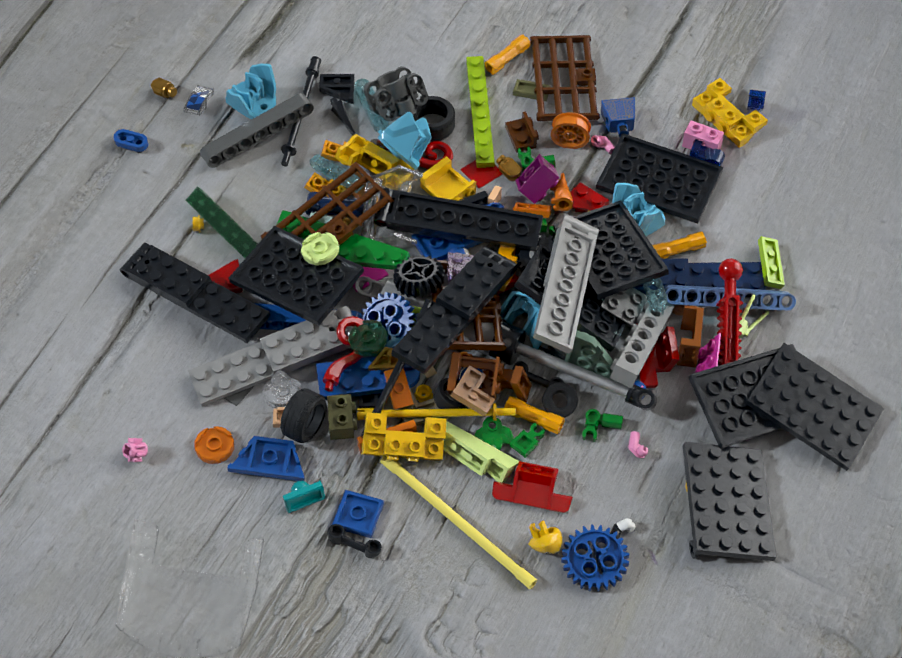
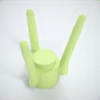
M755 295L751 296L741 315L742 320L739 324L742 327L739 331L742 332V335L739 338H742L743 335L747 337L750 331L769 314V311H766L748 327L745 317L755 299Z

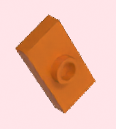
M516 202L513 210L543 215V218H549L552 206Z
M404 367L390 393L394 410L414 405ZM393 369L384 371L386 383Z

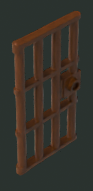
M590 35L530 37V44L533 49L534 62L532 67L535 73L536 88L534 93L537 97V121H553L557 115L562 114L561 94H571L573 113L581 114L588 120L600 119V114L597 111L596 73L591 57ZM539 43H549L551 61H540ZM556 43H566L568 61L557 60ZM573 43H583L585 60L575 61ZM541 68H551L553 87H543ZM558 68H569L570 87H560ZM543 94H554L555 113L545 114ZM578 94H589L591 113H580Z
M354 162L348 170L327 186L322 187L321 191L298 209L293 210L276 227L284 229L297 219L301 225L294 229L291 234L299 236L305 230H308L311 234L317 232L325 234V232L334 235L338 244L341 245L354 234L353 231L357 227H361L362 223L385 205L392 203L393 199L357 162ZM358 171L362 177L336 197L331 192ZM369 182L373 186L348 207L342 203V201L365 183ZM379 192L383 198L358 218L352 213ZM326 195L332 199V201L306 221L301 217L303 213ZM337 205L343 210L316 232L310 227ZM347 216L353 220L348 226L343 222V219ZM264 232L262 235H260L261 239H263L268 232Z
M437 260L441 262L443 269H448L449 283L456 276V269H463L469 262ZM446 286L437 289V293H432V301L436 302V297ZM498 292L472 320L476 342L464 341L462 332L448 349L504 351L506 349L501 329L500 297L497 296ZM481 323H493L495 342H484Z

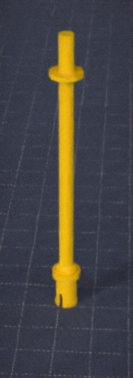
M493 403L486 416H492L494 421L497 420V416H516V408H497L496 403ZM357 408V420H365L366 413H372L374 408ZM471 408L382 409L381 414H387V418L482 416Z

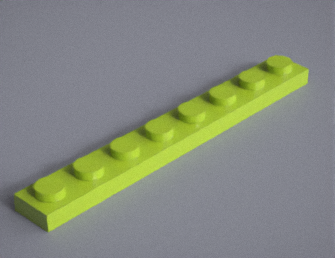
M483 56L466 57L477 168L495 167Z

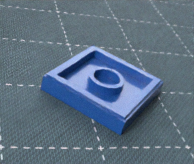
M345 490L332 525L339 524L343 526L346 532L372 538L384 506V500Z

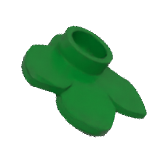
M492 416L487 417L483 421L482 427L474 435L498 450L501 449L503 443L510 445V442L514 439L510 428L503 426L498 418L494 421ZM494 423L496 428L491 429L489 424Z

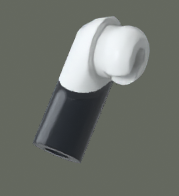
M625 518L613 525L610 534L618 532L616 539H619L623 531L633 532L636 525L631 519Z

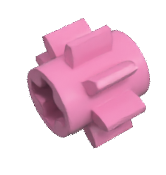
M128 438V443L123 445L122 452L124 457L128 458V462H142V457L147 455L148 447L145 442H142V438Z

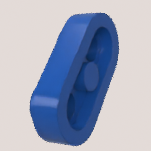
M126 129L118 130L114 134V141L118 147L136 152H142L148 148V140L144 134Z

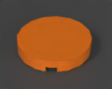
M213 426L214 428L203 429L197 435L194 446L198 458L203 462L218 464L226 461L232 455L234 439L226 428Z

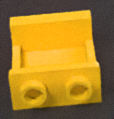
M447 156L420 175V187L433 197L459 201L476 193V181L472 180L469 182L452 168V160Z

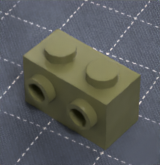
M351 394L327 396L330 440L354 438V430H358L357 418H353V413H356V401L352 402Z

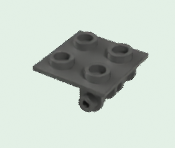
M630 288L605 297L600 307L633 327L649 297L635 288Z

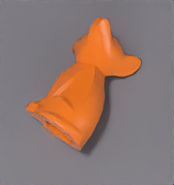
M561 173V179H558L557 185L554 188H550L551 191H554L555 198L551 199V204H555L553 206L554 211H569L573 206V198L569 192L565 174Z

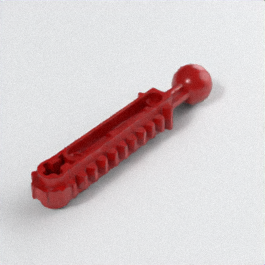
M733 258L722 261L718 270L720 277L725 281L724 297L716 303V306L720 307L717 310L720 313L717 317V320L720 321L717 324V327L720 328L717 335L721 333L718 357L719 366L737 361L741 357V354L738 352L742 349L739 346L742 342L739 339V336L742 335V332L739 331L742 327L739 324L742 320V317L739 316L742 310L739 308L743 305V302L740 301V295H736V281L741 278L743 267L738 260Z

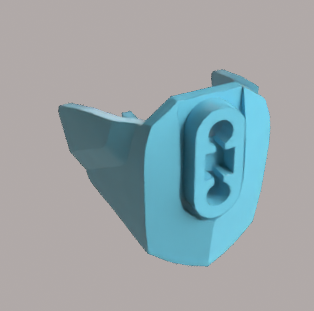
M263 63L252 65L249 73H245L246 80L233 85L231 89L226 91V103L250 119L259 116L276 106V83L272 66Z
M407 112L385 130L380 129L378 131L380 134L378 139L394 156L402 159L415 170L420 166L419 161L432 138L426 118L423 117L415 121L413 114Z
M629 183L615 184L612 203L621 200L645 236L652 234L665 225L663 212L655 205L648 204L645 201L644 193L640 191L637 185Z
M512 291L501 306L500 316L502 319L504 318L505 322L512 324L517 316L527 313L528 321L523 329L527 333L526 335L530 337L533 348L538 350L542 342L534 339L533 335L541 305L537 304L526 294Z

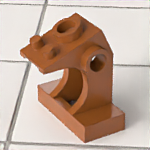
M515 366L514 370L504 368L503 375H499L501 391L503 389H512L518 399L527 403L532 385L522 366ZM484 370L483 374L486 377L481 385L482 388H489L493 385L494 373Z

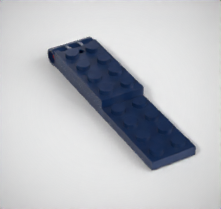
M688 258L662 259L668 268L669 275L633 287L649 298L654 296L663 298V289L668 285L725 288V281L720 277L718 271L721 262L688 263ZM740 262L743 267V273L741 278L736 281V288L766 290L761 262ZM671 290L668 293V298L676 297V290ZM690 291L687 294V298L695 297L694 291ZM709 292L706 295V298L714 297L713 292Z

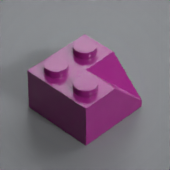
M539 154L515 181L518 190L536 204L537 201L540 202L544 199L549 188H554L557 185L560 177L556 168Z

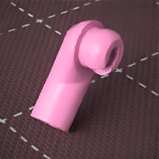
M594 135L591 137L593 146L605 148L609 154H612L615 146L606 136Z
M632 431L628 448L637 458H644L648 454V448H644V445L639 444L640 433Z

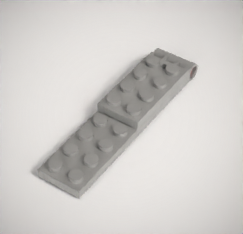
M563 214L558 225L559 228L556 231L543 284L545 289L533 338L569 354L574 345L599 229L567 214Z
M344 306L337 310L333 309L319 326L307 320L260 338L261 342L188 370L201 406L203 407L310 363L360 345L361 334L353 326H348L345 329V334L348 337H351L354 333L359 335L358 342L355 345H344L337 338L336 330L339 322L346 317L353 316L350 308Z

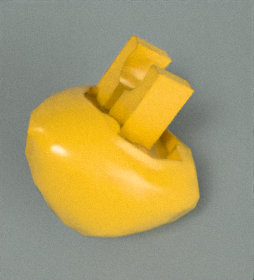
M541 521L538 524L540 530L536 528L535 523L529 526L533 538L530 539L528 545L532 549L546 555L555 554L560 551L562 533L557 527L547 528L545 521Z

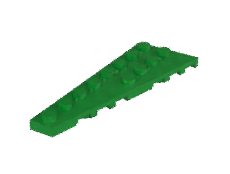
M282 210L277 224L289 216L291 212ZM301 216L305 221L308 219L307 217ZM296 219L283 230L291 233L301 223ZM317 221L310 227L316 232L325 223ZM305 230L298 237L305 240L312 234ZM355 233L339 245V252L337 254L363 267L390 270L396 269L397 264H401L402 260H408V257H410L409 252Z

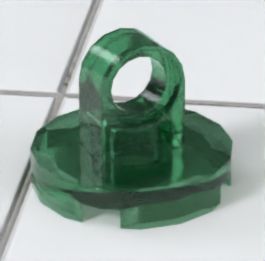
M365 320L362 325L352 328L348 341L356 354L377 357L388 342V334L381 322Z

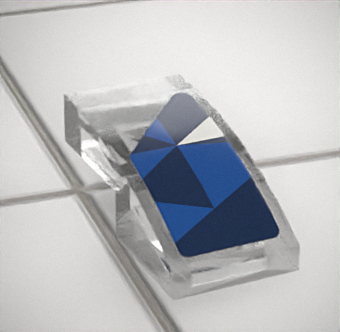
M197 85L185 104L184 112L200 116L207 108V101L214 95V88Z

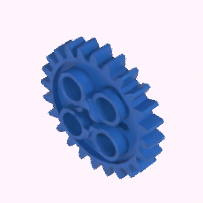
M385 292L384 295L379 293L378 299L371 297L372 303L366 302L368 308L361 309L364 315L358 316L369 326L371 332L369 348L370 351L380 354L385 347L393 349L411 330L413 325L417 323L413 321L416 314L411 313L414 307L409 306L410 301L404 300L405 297L398 296L396 293ZM395 308V314L392 316V311ZM378 314V315H379L378 320L375 321V317H376V315ZM399 326V327H400V330H399V332L396 334V329H397V327ZM382 332V333H383L382 338L379 339V335H380V333Z
M592 524L590 530L583 526L582 533L576 529V537L569 535L570 542L564 543L566 549H562V555L565 557L561 558V562L565 564L563 571H569L567 578L574 577L573 584L581 582V589L588 585L589 591L592 590L593 586H596V590L599 592L600 586L608 590L609 583L614 587L616 586L615 579L622 581L621 574H626L627 569L625 567L629 566V561L625 560L629 558V553L625 552L628 546L622 545L623 538L616 539L618 532H614L611 535L609 527L606 531H602V525H600L598 530H595ZM588 542L592 543L594 555L596 558H599L598 565L603 574H600L598 571L596 560L592 558V550ZM602 542L606 544V547L599 548L596 544ZM584 549L587 553L580 555L577 553V550ZM611 561L614 566L606 567L603 563ZM592 568L594 569V572L588 574L584 571V569Z

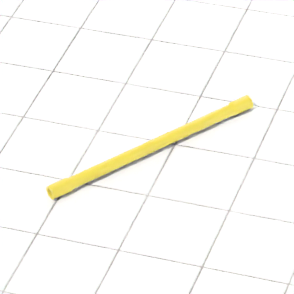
M382 457L381 464L401 478L508 569L528 589H532L535 586L537 579L515 563L404 469L398 461H389L387 457Z

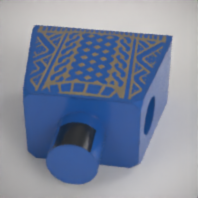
M635 97L601 100L600 113L609 132H618L619 137H621L622 133L629 135V131L634 130Z

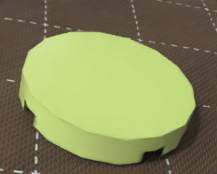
M317 232L309 235L302 243L301 253L304 260L312 265H325L331 262L339 252V244L334 235L325 232L326 234Z

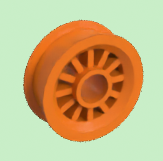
M566 112L557 115L553 119V129L550 135L553 142L558 146L578 149L584 147L589 142L591 123L583 115Z

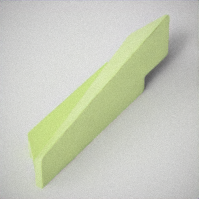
M446 421V439H444L443 450L480 476L487 472L497 482L504 483L517 467L519 461Z

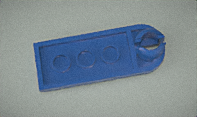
M497 202L485 204V206L504 209V206ZM419 234L411 235V240L421 256L428 257L431 255L432 259L437 258V260L446 259L449 251L455 247L469 249L483 243L469 239H463V242Z
M377 356L361 358L342 372L338 385L333 386L332 391H326L324 389L326 384L323 382L326 370L333 362L317 363L319 394L327 400V396L351 394V397L382 393L386 385L384 371L387 370L369 371V365ZM405 363L404 370L409 388L411 389L419 382L420 372Z

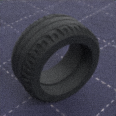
M428 96L426 104L422 106L415 105L416 113L413 115L415 121L428 114H438L445 118L439 123L428 124L432 137L430 142L444 140L452 134L455 128V110L448 100L439 96Z
M306 388L294 393L281 417L280 428L283 435L298 443L310 441L318 432L324 420L327 409L325 398Z

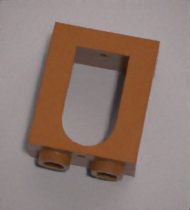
M684 306L680 329L693 332L692 339L681 338L678 366L696 368L701 345L704 308Z
M452 352L447 386L449 395L453 393L459 383L461 367L468 368L470 365L475 369L489 370L494 373L493 385L489 388L478 389L496 400L497 394L501 392L499 375H503L504 363H501L500 357L486 359L462 356L459 352Z

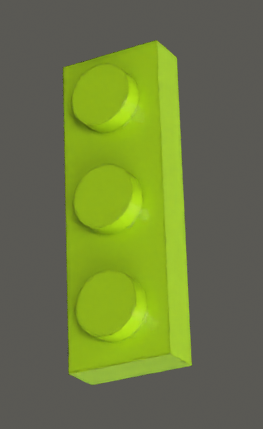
M761 236L758 239L764 286L782 289L785 283L778 240Z

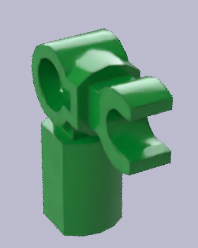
M527 147L526 153L521 152L520 148L518 149V158L521 161L522 172L534 160L531 156L530 147ZM554 155L542 156L554 167L556 166Z
M596 409L588 410L585 416V429L582 433V439L585 440L586 435L592 434L593 442H596V430L599 424L602 427L621 430L623 416L608 413L600 414Z

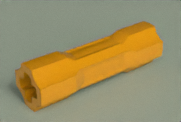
M523 34L519 35L505 49L484 62L487 72H490L492 75L496 74L515 56L530 47V40Z
M700 231L689 234L684 238L666 243L661 242L652 246L661 259H666L669 256L689 250L694 251L705 248L707 241L703 232Z
M509 396L504 408H516V416L514 417L536 423L545 430L555 434L560 433L565 422L564 417L552 412H545L513 396Z

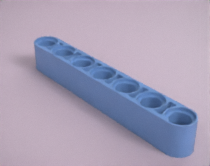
M668 285L663 289L662 296L668 303L674 305L718 307L716 303L724 297V288ZM736 288V295H740V301L743 302L740 308H745L748 304L744 303V297L747 294L755 295L750 309L788 311L796 305L795 297L786 291ZM671 290H676V297L668 299V293ZM690 291H694V299L687 300V294ZM709 292H713V300L706 301V295ZM766 295H770V302L763 304V298ZM785 296H789V303L782 305V299Z

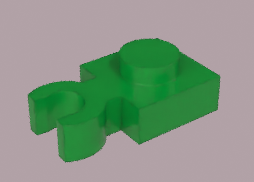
M534 423L530 426L528 433L523 430L510 442V447L526 458L538 446V440L544 437L545 430L542 429L538 433L535 432L537 424Z

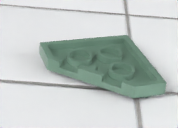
M576 331L573 349L569 354L567 353L564 361L611 379L613 370L610 367L614 360L595 337L585 332Z

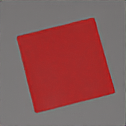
M476 160L460 169L471 181H476L478 188L485 186L502 175L496 165L495 167L477 168Z

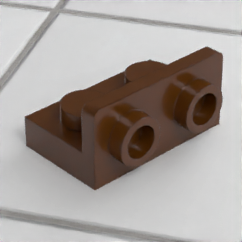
M526 111L522 112L521 119L505 122V128L516 153H518L519 148L521 152L526 151L527 147L531 149L537 148L539 135L537 130H534L532 118L528 117Z

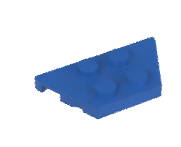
M254 436L248 442L247 447L239 452V457L227 467L228 472L305 481L294 441Z

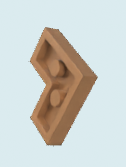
M469 365L451 397L485 417L495 399L478 389L486 375Z

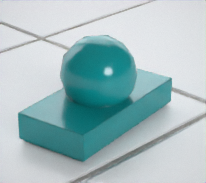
M297 481L292 485L291 492L283 495L285 508L288 513L326 499L321 481L311 485L306 481Z

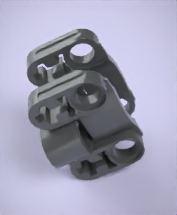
M404 66L387 72L364 86V94L371 111L379 114L386 121H393L397 115L401 117L407 112H411L414 115L416 113L415 105L422 106L428 101V93L421 76L412 73ZM405 70L407 74L399 78L400 73ZM376 86V92L370 95V87ZM418 93L422 95L420 96V100L416 99L418 98Z

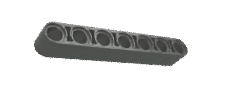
M303 93L296 94L202 147L200 155L209 167L215 168L312 113L314 106Z

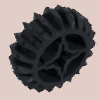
M415 255L414 258L408 257V260H402L401 264H397V268L394 269L393 282L401 295L406 294L407 298L413 296L414 299L417 296L423 298L425 295L430 296L431 293H437V289L442 288L445 280V271L441 262L437 261V258L432 259L431 255L428 257L424 255L417 257Z

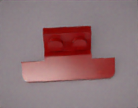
M667 326L659 335L640 372V380L646 388H656L658 386L656 373L670 372L680 360L674 327Z
M519 461L513 485L496 481L493 483L492 495L495 499L562 513L569 511L573 498L553 493L559 469Z

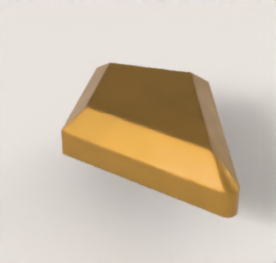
M385 347L369 365V371L394 369L398 359L391 355L392 348Z

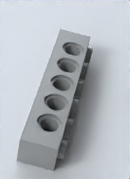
M655 296L651 302H646L642 310L644 314L640 313L636 323L638 325L634 324L630 331L632 336H627L623 344L625 348L621 347L617 355L619 360L615 358L610 367L613 370L611 379L629 388L633 387L659 335L664 329L674 305Z

